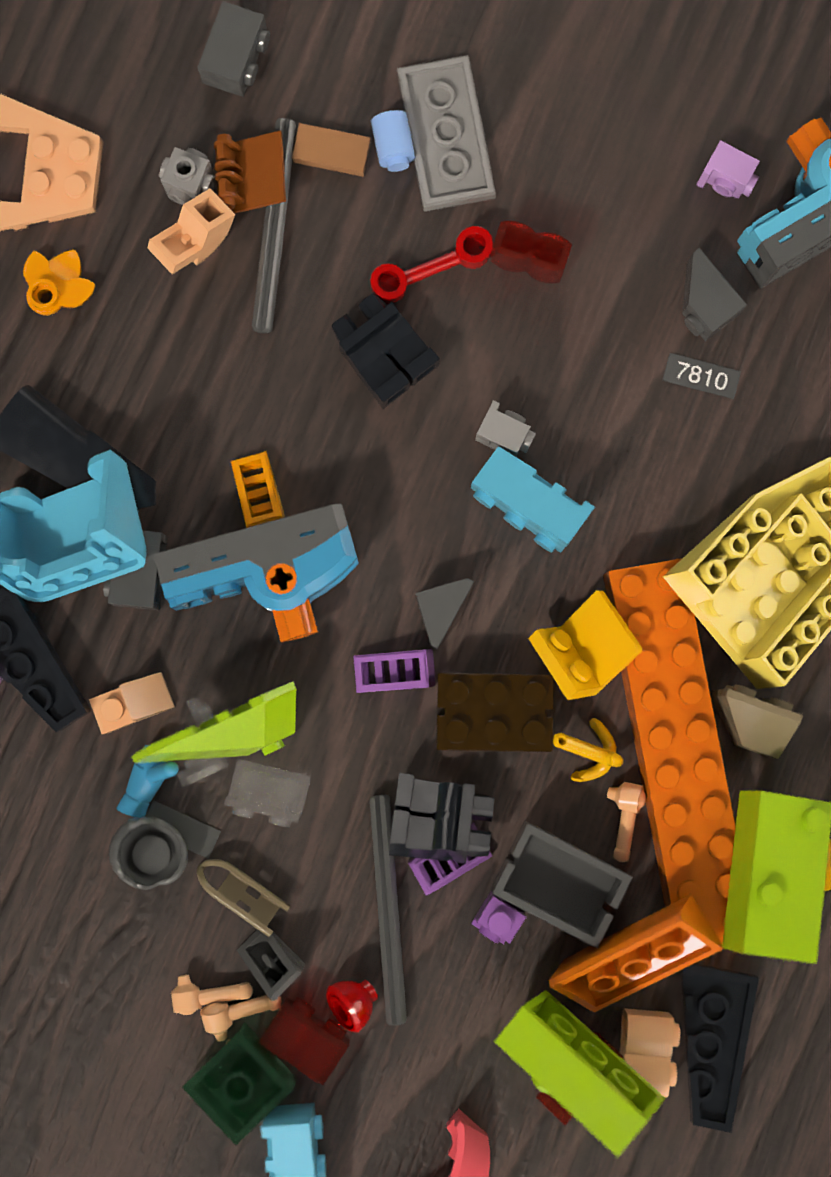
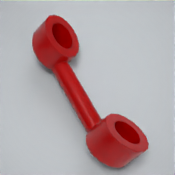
M467 227L459 234L455 250L404 272L396 265L382 264L375 268L371 274V290L385 303H395L404 297L408 285L459 264L469 269L480 268L487 263L491 256L493 247L492 236L483 227Z

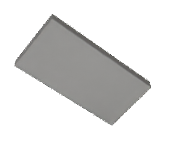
M469 55L397 68L404 111L407 114L415 153L414 163L424 212L495 199L496 192Z

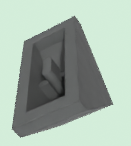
M466 578L416 593L418 606L432 648L438 650L474 581Z
M257 929L237 949L247 967L272 1001H275L291 985L305 967V963L274 932L268 937Z

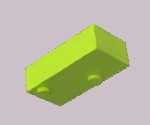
M740 791L722 943L723 949L817 964L831 830L830 802L765 791Z
M544 990L523 1005L494 1041L531 1076L533 1084L540 1091L546 1094L550 1093L617 1157H619L666 1099L547 990Z

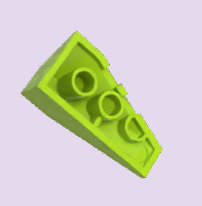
M290 682L249 700L248 703L233 709L231 713L227 710L204 721L197 728L195 726L189 727L149 745L132 755L134 763L248 756L259 750H262L264 756L285 747L283 739L295 733L296 687L293 682Z

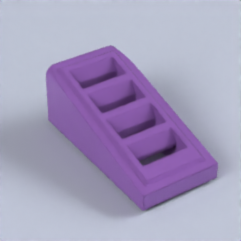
M432 649L354 655L357 693L427 688L436 685ZM414 658H419L421 680H416ZM399 659H404L406 681H401ZM385 660H389L391 681L389 683H385ZM374 661L376 684H370L368 662Z
M474 822L471 823L470 829L478 830ZM489 851L488 856L473 858L467 856L466 863L458 865L454 860L447 861L452 869L447 873L444 872L438 860L429 859L438 876L434 880H431L422 864L428 859L410 858L408 859V864L427 896L492 857V854Z

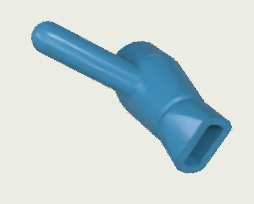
M174 761L134 763L126 793L116 809L132 817L145 816L149 802H151L164 780L178 773L179 767Z

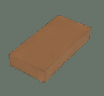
M299 123L292 162L364 177L371 137Z

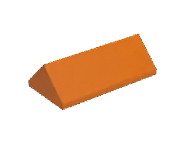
M690 894L601 940L598 948L591 945L564 959L549 979V984L552 989L595 1013L722 950L723 946L697 902Z

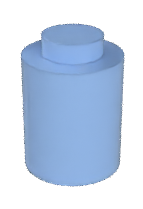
M392 110L374 116L371 120L379 165L388 168V171L391 172L407 169L409 163L415 159V153L406 112Z

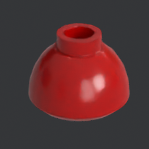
M342 980L328 986L326 992L328 1005L339 1023L348 1031L360 1032L370 1020L373 1002L378 999L376 990L367 980H363L361 983L352 980Z

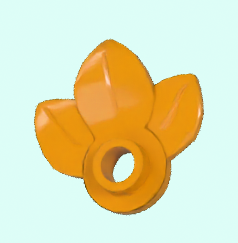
M75 250L61 253L49 262L42 254L33 251L24 264L23 275L29 285L27 302L31 309L40 315L54 314L61 307L76 308L84 304L94 292L95 284L88 279L80 278L81 262ZM44 293H52V299L48 303L41 302V296Z

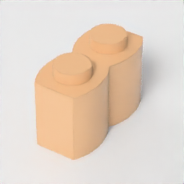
M623 1008L619 1056L664 1097H668L670 1086H675L677 1081V1066L675 1062H671L673 1047L679 1046V1024L674 1023V1018L669 1012Z

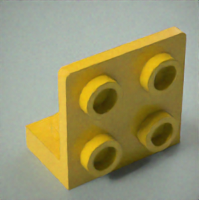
M603 590L595 591L562 626L537 629L528 638L567 700L597 695L642 652L641 645Z

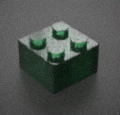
M244 1022L187 1078L182 1088L236 1146L294 1090L297 1077Z

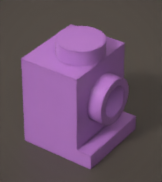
M490 891L471 924L493 942L504 944L506 941L510 944L525 920L526 915L521 909L492 894V891Z

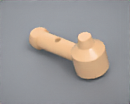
M624 782L619 787H609L607 798L615 801L618 808L622 810L616 847L613 858L619 862H627L630 858L636 814H639L641 808L646 803L644 786Z
M189 975L178 976L177 986L171 992L173 1012L190 1015L196 1010L201 1009L202 1005L249 999L253 994V988L249 982L200 990L198 986L191 982Z
M267 995L232 1005H228L227 1002L208 1004L200 1011L204 1029L207 1033L214 1034L217 1041H224L227 1039V1030L234 1020L268 1010H278L281 1006L282 998L279 996L275 1001H272Z

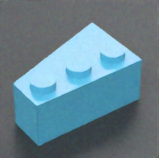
M498 446L472 481L471 489L475 491L473 497L489 509L493 505L506 513L503 518L516 529L522 531L525 527L536 535L534 541L545 550L552 553L556 549L561 553L595 506L587 501L582 506L564 494L566 488L556 482L554 485L550 484L536 474V469Z
M315 1103L269 1106L261 1126L262 1139L267 1138L268 1157H265V1167L270 1177H327L325 1154H318L317 1141L324 1138L322 1114L315 1115Z

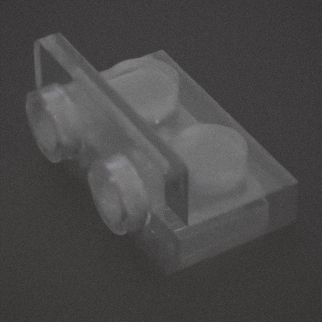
M239 758L236 762L229 794L225 797L224 805L232 807V814L253 818L254 813L269 816L268 823L290 828L291 822L299 823L301 821L312 776Z

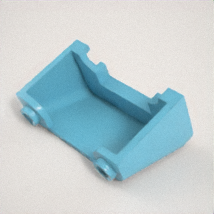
M112 450L92 457L88 462L87 469L88 474L93 480L43 499L22 487H14L0 493V585L25 600L45 602L144 567L147 552L127 464Z

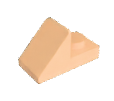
M162 672L120 684L117 689L89 699L102 735L175 707Z

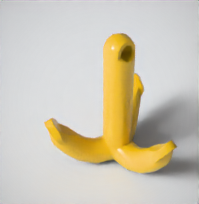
M592 718L589 724L602 742L603 748L564 733H556L553 736L555 747L598 762L593 767L572 773V781L585 782L600 778L610 770L611 766L620 767L624 762L623 757L616 753L617 747L610 731L596 718Z

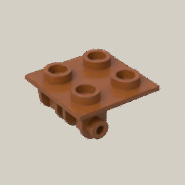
M281 130L234 142L229 134L217 136V141L214 142L217 196L234 214L286 202Z

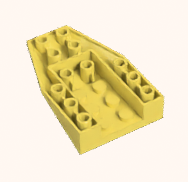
M831 456L752 495L663 576L756 689L785 686L831 631Z

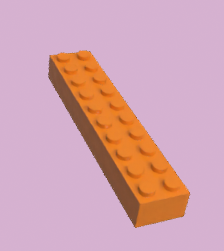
M682 558L608 571L603 575L607 597L642 647V652L621 671L642 785L646 794V807L665 907L691 894L721 943H723L736 826L695 615L663 578Z

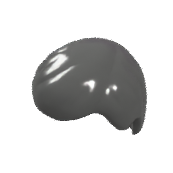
M142 816L128 820L117 829L110 842L109 861L113 866L114 873L122 881L140 890H150L159 885L171 884L180 878L188 863V850L183 836L173 825L156 817Z

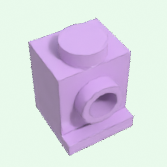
M720 140L696 185L703 188L707 182L712 185L717 193L723 196H733L739 199L740 195L743 194L748 197L759 179V176L753 173L760 161Z

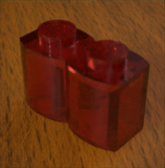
M502 221L492 246L490 260L496 266L506 271H525L529 276L540 282L560 283L572 244L564 237L554 233H536L532 228L523 223Z
M286 997L260 1036L259 1042L315 1082L324 1085L350 1046V1040L345 1037L347 1030L332 1019H328L326 1023L313 1015L316 1011L315 1008L305 1000L296 997L293 1001Z

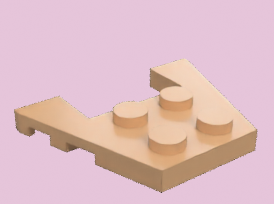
M0 94V131L29 134L21 202L0 201V231L12 228L16 231L28 228V225L47 220L55 222L94 213L96 211L103 147L101 137Z

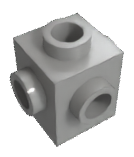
M174 147L171 157L164 159L159 172L161 183L168 198L181 205L209 188L213 190L216 183L215 174L208 157L193 148H187L184 151Z

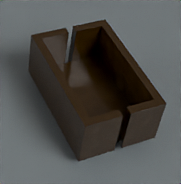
M437 674V708H445V716H437L436 750L553 752V717H545V710H553L552 675Z

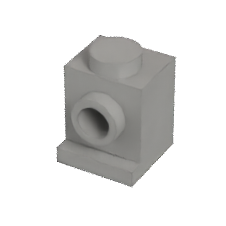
M493 400L477 432L476 441L494 450L499 446L517 457L519 451L527 453L536 433L530 430L531 426L525 424L526 419L510 410H506L505 413L498 411L500 403Z

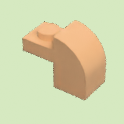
M209 188L183 204L178 222L151 238L147 248L171 274H174L191 262L197 266L211 255L225 239L235 214Z

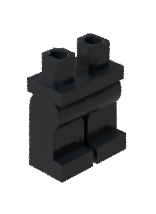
M372 293L359 304V309L368 319L367 322L358 328L346 314L331 326L339 341L340 352L384 409L409 390L410 384L414 386L439 366L440 358L431 347L428 348L392 302L387 305L380 297Z
M399 773L389 856L454 860V862L466 863L467 856H488L491 832L470 829L471 819L492 822L495 798L474 793L475 785L463 784L462 786L451 782H431L414 779V775Z

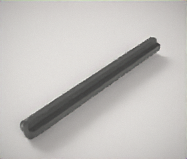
M285 118L277 119L275 132L282 131L286 202L266 206L252 320L253 330L264 334L271 333L273 330L292 154L296 133L295 121Z
M384 794L371 796L370 812L385 1013L388 1025H402L407 1021L395 856H389L392 830L391 803L389 795Z

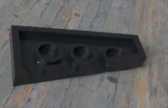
M5 587L0 589V676L7 683H11L23 695L24 701L55 732L62 731L92 710L25 599Z
M694 963L681 970L690 1121L695 1126L732 1133L759 977L748 973Z

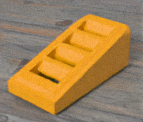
M264 451L231 461L246 528L285 518L267 452ZM263 468L264 473L246 478L243 476L245 472ZM262 483L267 484L266 487H262L252 491H247L248 487H252ZM270 497L269 502L251 506V502Z

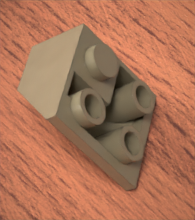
M734 684V686L726 685L725 689L713 690L711 698L733 744L768 758L779 759L803 715L792 712L794 705L776 698H771L770 700L762 698V700L756 699V691Z

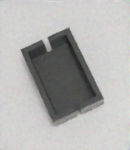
M524 820L509 850L515 857L513 861L505 858L490 888L492 894L598 948L613 918V915L608 910L602 908L606 901L610 906L617 909L633 877Z

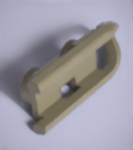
M205 860L197 867L198 880L210 896L268 937L271 936L273 931L267 926L279 908L286 912L290 908V905L224 860ZM209 866L222 867L230 871L217 891L207 882L203 873ZM248 886L261 893L258 899H255L246 892ZM240 900L249 906L251 910L247 913L237 906L236 903Z

